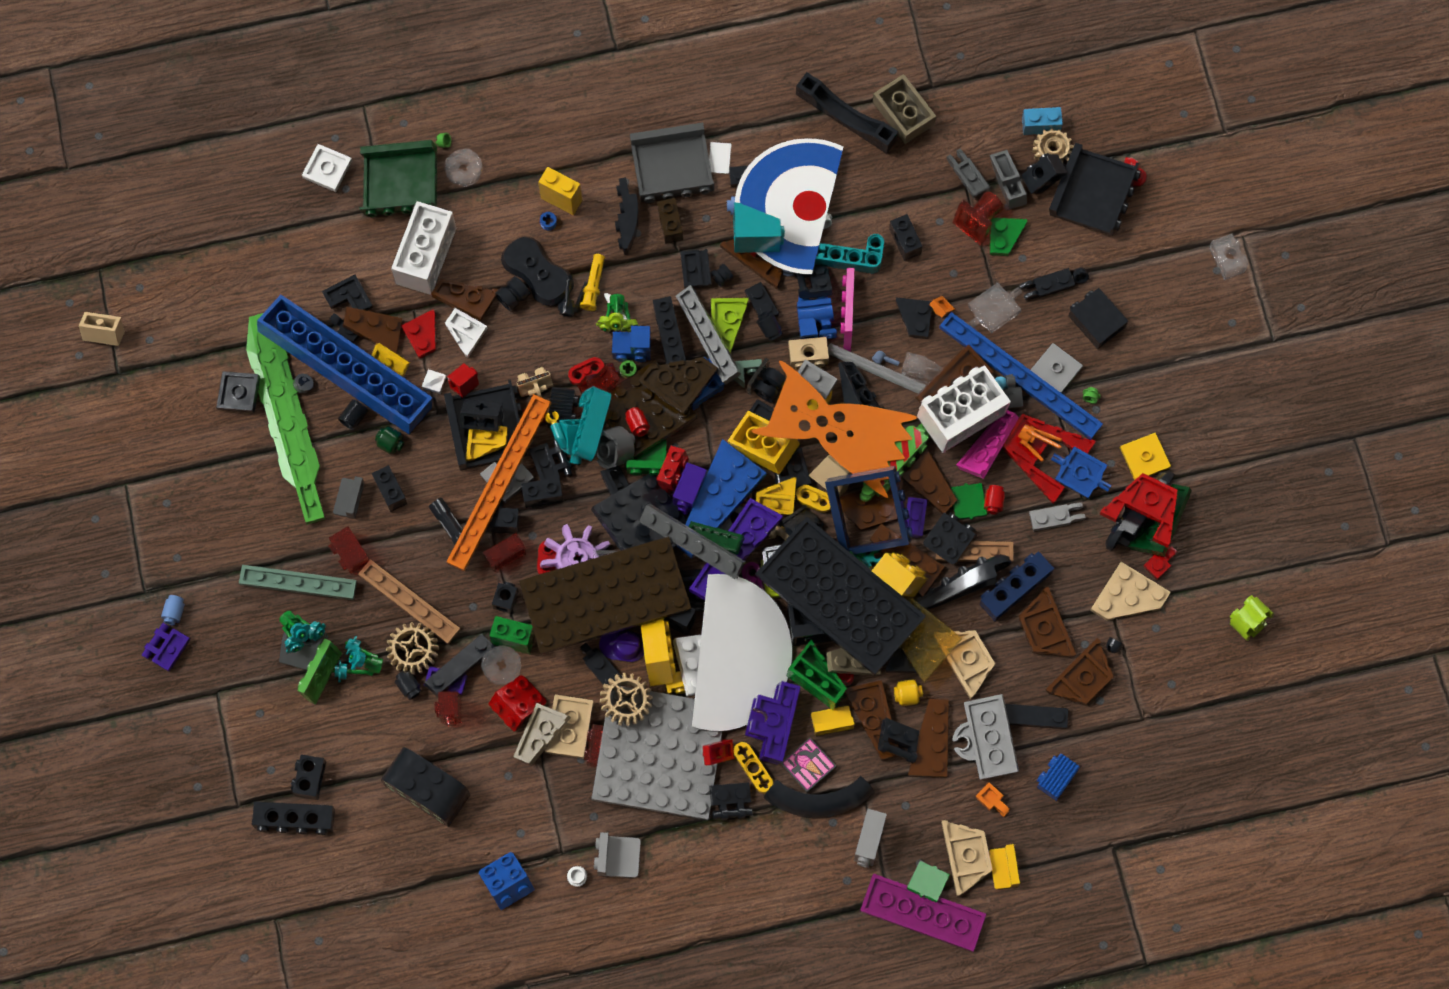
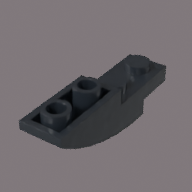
M625 177L619 178V185L616 186L617 195L622 197V202L619 203L621 214H617L618 221H615L616 232L621 234V238H618L619 250L623 249L624 255H628L634 243L638 227L637 193L629 194Z

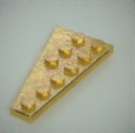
M903 596L926 616L923 622L901 645L907 658L923 683H925L962 638L910 596Z

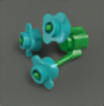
M292 611L284 612L279 618L280 623L283 625L282 630L288 637L285 641L286 653L300 651L304 646L302 642L307 641L308 638L316 641L325 632L326 624H321L317 621L309 624L298 614L294 615Z
M355 636L354 639L350 638L345 642L346 655L350 653L349 663H351V669H347V664H341V660H339V666L335 665L333 673H335V677H339L338 682L341 679H346L347 674H367L373 676V673H380L383 659L360 648L361 641L357 640V636ZM363 664H364V668L367 669V670H355L356 667L361 668V667L363 666Z

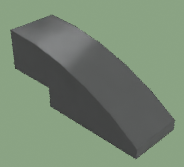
M1008 150L991 154L990 160L1009 209L1027 204V194L1020 182V175Z

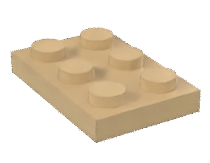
M561 695L554 696L552 709L564 713L571 718L547 746L545 753L584 759L593 700Z

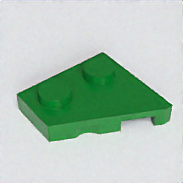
M991 218L990 255L1009 256L1014 244L1027 224V219Z

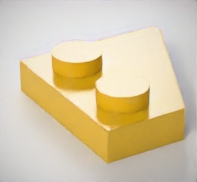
M500 426L498 432L469 429L466 461L470 462L505 448L507 445L508 427Z
M796 477L757 491L756 501L779 514L791 515L794 512Z

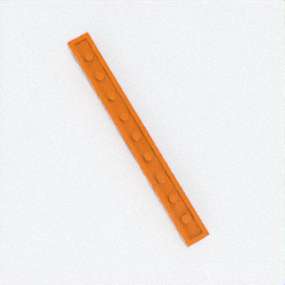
M533 394L447 560V564L465 572L551 405L550 401Z

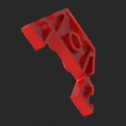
M1142 473L1119 496H1116L1110 504L1104 507L1100 515L1116 522L1122 509L1126 506L1160 523L1152 541L1168 548L1171 540L1178 490Z

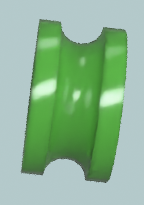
M626 360L620 365V374L625 379L637 372L633 361ZM626 366H631L633 371L627 374L626 370L623 369H626Z

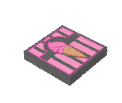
M811 738L807 739L781 762V765L806 793L836 768V765Z

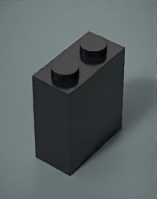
M1100 288L1095 291H1089L1084 296V300L1081 302L1076 301L1072 304L1068 315L1097 349L1125 329L1128 324L1125 316Z

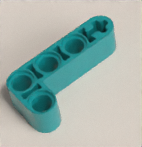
M879 234L870 235L867 240L866 250L820 243L818 248L819 254L816 256L814 265L845 270L847 268H854V271L876 273L881 267L884 239ZM876 242L880 244V246L872 247L871 244ZM837 254L840 256V258L833 259L831 258V256ZM856 257L859 260L857 262L850 261V258ZM875 260L877 264L871 265L868 261Z
M592 386L581 395L579 407L583 408L572 448L573 455L588 461L594 458L610 404L611 393Z

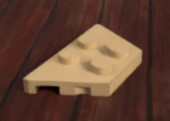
M976 630L933 633L932 636L968 697L972 699L995 666V662Z
M943 820L941 824L956 895L960 896L992 872L985 832Z

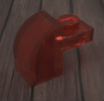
M609 363L597 374L585 376L577 386L581 395L592 386L608 392L617 387L616 383L620 380V377L613 363Z

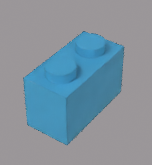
M1061 107L1024 109L1022 115L1023 135L1043 134L1044 130L1048 132L1051 128L1054 131L1060 129L1061 132Z

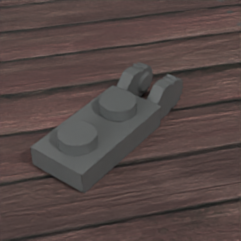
M958 149L956 153L961 163L958 164L952 155L947 156V161L973 199L988 191L990 187L970 158H967L965 153Z

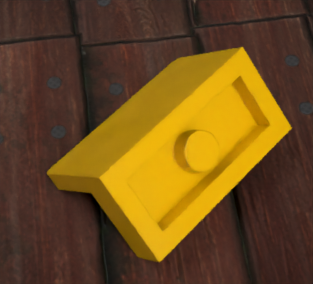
M849 706L811 713L815 736L854 729L853 717H851Z
M1014 844L1006 845L1005 848L990 850L989 856L992 865L994 888L1018 887L1020 881Z

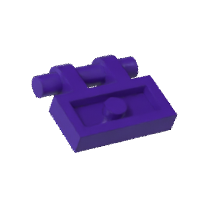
M162 623L159 629L156 628L154 631L155 635L150 643L145 645V650L141 656L148 659L151 654H155L152 662L170 672L189 643L190 638L174 628L168 635L165 632L169 626ZM164 639L165 641L160 649L156 648L160 640Z

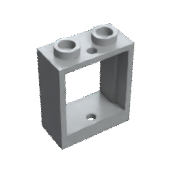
M867 809L854 857L857 865L866 868L869 865L873 866L887 814Z

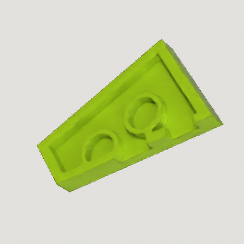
M711 298V320L730 354L749 298Z

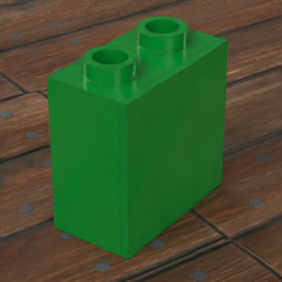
M495 616L490 632L492 644L530 655L535 638L532 625Z

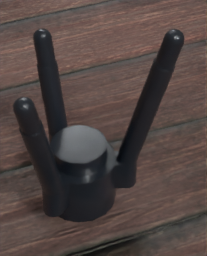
M567 279L565 299H563V302L558 303L560 315L573 317L574 313H578L579 305L584 295L583 289L587 286L588 282H584L576 304H574V300L569 299L570 279Z

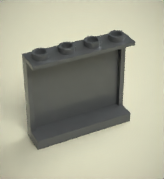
M703 122L630 134L641 202L652 203L659 199L667 200L678 196L690 197L693 194H708L714 191V181L711 174Z

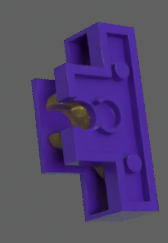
M781 681L776 685L773 698L763 695H757V698H753L745 736L763 741L759 760L776 765L783 762L800 686Z

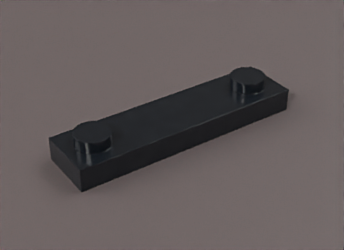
M481 634L424 682L425 686L439 698L495 650V646Z
M1005 704L1009 725L1067 729L1068 708Z

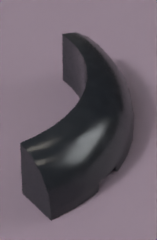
M862 776L842 790L822 795L801 793L790 789L776 780L764 795V799L776 808L799 817L821 819L842 815L859 807L875 791Z

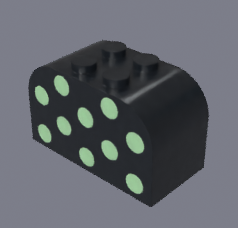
M406 747L401 749L381 778V782L385 787L447 827L451 825L471 795L469 790L458 780Z

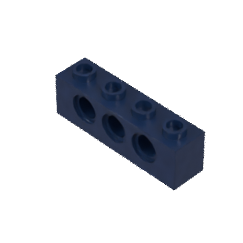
M1039 551L1035 555L1031 553L1024 559L1025 563L1021 567L1018 565L1009 572L1011 574L1006 579L1004 577L995 584L996 588L992 591L987 590L981 595L982 599L979 605L994 621L998 620L1053 573L1054 567ZM1028 569L1033 570L1035 575L1032 577L1027 576L1025 571ZM1016 581L1021 587L1014 589L1010 583ZM1004 594L1006 600L999 601L996 595Z

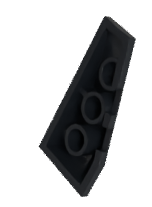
M840 362L838 365L844 404H860L885 409L884 406L880 407L874 399L877 397L875 393L870 392L865 386L866 380L853 362Z

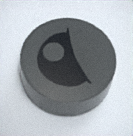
M299 374L296 376L293 386L299 393H308L313 387V379L307 374Z

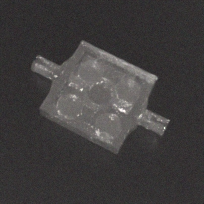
M997 282L968 303V307L974 313L975 318L967 324L972 328L981 324L992 334L1021 313V308L1014 301L1017 296L1022 294L1021 289L1017 287L1008 293Z

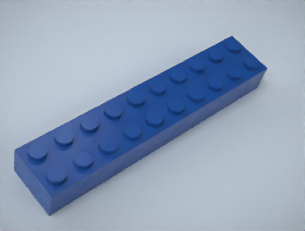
M280 294L257 320V331L407 434H410L431 410L433 397Z

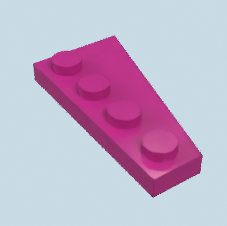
M847 268V274L843 275L842 287H846V291H842V302H845V307L841 308V318H845L844 323L841 322L840 334H844L843 349L851 352L854 268Z
M1007 410L1003 417L991 423L956 464L957 467L964 472L984 479L1019 418L1016 413Z

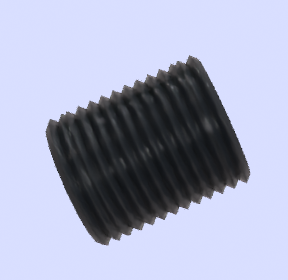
M352 399L342 414H340L338 420L347 428L355 430L367 414L368 409L357 400Z

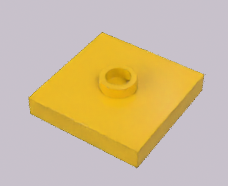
M1156 433L1120 446V450L1134 480L1142 473L1152 476L1171 467Z

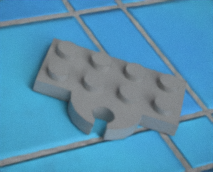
M1003 694L964 702L968 722L961 724L955 730L952 741H958L960 738L965 737L968 745L964 749L954 748L955 752L966 760H976L980 780L1019 772Z

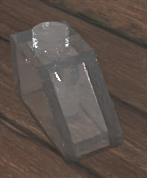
M907 352L901 374L920 382L929 383L943 367L925 356Z

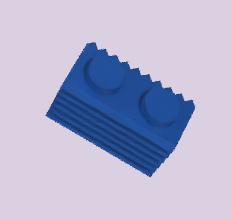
M1060 753L1058 758L1055 755L1048 764L1050 766L1048 772L1045 773L1043 771L1037 779L1039 782L1037 788L1055 801L1058 800L1080 768L1079 765L1062 753Z

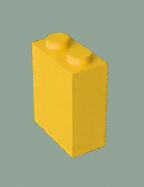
M547 167L538 181L541 199L574 215L582 202L580 183Z

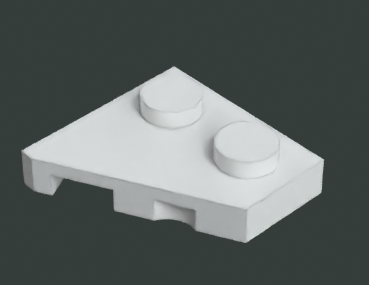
M457 308L453 310L445 322L446 327L467 358L488 329L486 325Z

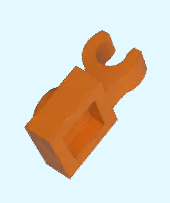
M990 782L976 795L975 798L989 811L994 807L1003 817L1009 813L1010 809L1000 801L1004 795Z

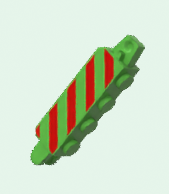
M922 423L918 427L908 426L905 429L912 437V440L895 442V445L905 459L887 462L890 467L895 466L896 471H899L901 476L904 473L903 469L906 466L910 467L915 462V456L918 453L921 455L928 447L926 443L930 434ZM889 479L880 480L887 493L891 488ZM863 482L864 487L860 493L862 501H869L875 494L878 497L880 496L879 493Z

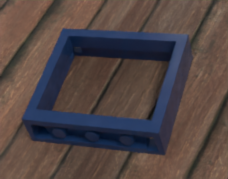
M895 466L827 478L825 485L838 543L847 551L859 554L910 544L911 538H913L912 527L908 526L909 511L908 508H904L905 493L903 489L900 490L899 482H901V475L899 471H896ZM889 477L902 538L851 547L837 486Z

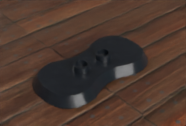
M523 236L515 239L504 249L501 255L502 265L505 270L523 279L528 284L534 298L543 305L552 306L565 299L567 279H570V293L574 287V280L570 272L551 262L547 258L541 244L532 237Z

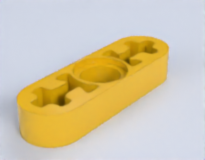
M745 742L738 743L734 747L735 758L756 790L761 794H766L773 785L771 777L750 745ZM739 748H747L748 750L746 751V755L748 756V758H750L751 756H753V758L746 761L745 757L742 754L738 755ZM750 763L758 764L759 770L756 773L748 771ZM763 772L764 775H761V778L764 782H769L767 784L768 788H760L759 786L761 785V782L759 778H757L756 780H754L753 778L758 777Z

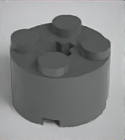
M621 426L603 430L596 451L598 457L596 461L603 468L609 469L626 464L627 460H634V435Z

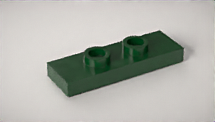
M692 521L689 524V528L729 552L738 555L745 539L744 535Z

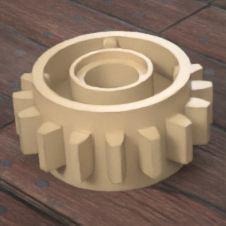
M1051 128L1048 132L1044 130L1043 135L1038 134L1037 140H1034L1033 146L1035 147L1032 150V153H1036L1034 159L1039 160L1046 153L1058 154L1062 163H1068L1071 151L1074 148L1073 145H1070L1072 139H1068L1066 137L1067 133H1061L1060 129L1054 131ZM1049 147H1055L1057 151H1051Z

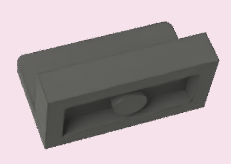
M356 476L354 480L342 478L333 510L334 515L352 519L356 518L365 484L363 478Z

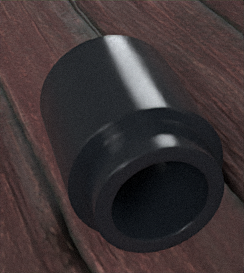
M765 311L758 316L756 323L764 336L769 338L770 341L778 338L783 333L781 325L772 312L768 313Z
M401 671L395 676L396 680L394 683L404 697H407L409 700H412L422 692L420 689L421 685L411 671Z

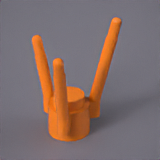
M1025 424L1018 436L1022 439L1020 443L1026 446L1041 462L1044 459L1028 442L1033 443L1035 438H1038L1058 449L1062 447L1050 440L1053 439L1061 442V438Z

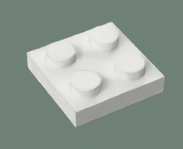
M318 144L302 174V178L336 192L352 162V158Z

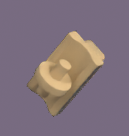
M541 367L534 371L535 376L528 377L525 373L518 375L517 386L521 397L537 394V396L542 398L541 392L553 387L549 371L546 372L544 367Z

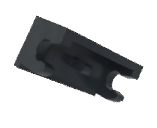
M616 466L600 471L610 496L629 486L621 467Z

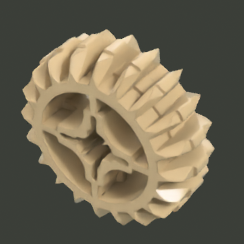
M411 622L410 628H407L406 624H403L404 630L401 631L397 627L396 631L398 634H390L394 640H387V644L390 645V647L386 648V651L390 653L387 655V658L392 660V666L397 665V671L403 668L404 672H408L410 669L411 673L415 675V670L418 669L419 673L422 674V667L428 670L429 666L427 663H435L431 657H438V654L434 652L439 650V646L434 645L438 640L437 638H432L434 636L433 631L428 633L429 629L427 626L422 629V625L418 623L415 628L414 623ZM412 635L409 641H401L405 637ZM420 636L428 642V650L419 645ZM413 645H415L416 650L413 649L412 652L410 653L409 648H412ZM397 648L406 652V661L398 657ZM417 656H423L421 660L413 662Z
M626 673L622 674V679H620L618 674L615 675V681L609 678L608 683L610 685L604 684L603 688L606 691L600 692V695L605 697L599 700V703L605 704L601 707V710H608L605 717L612 715L611 722H615L616 718L619 719L618 725L620 726L623 721H625L626 726L630 725V720H632L634 725L638 723L637 718L643 721V714H649V710L646 708L652 707V704L647 701H651L653 696L646 695L651 692V689H644L647 682L645 681L640 684L641 677L639 676L637 680H634V674L632 673L629 678H627ZM629 685L634 688L630 691L624 690L622 687L620 688L619 686ZM613 690L618 697V701L614 706H612L610 694ZM638 693H640L642 698L640 709L636 707L637 704L634 701ZM622 696H624L625 698L631 696L629 702L625 701L621 703L623 699ZM622 708H626L630 712L632 711L633 713L623 714L618 711Z

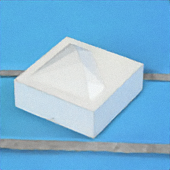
M428 369L422 389L441 394L446 375Z

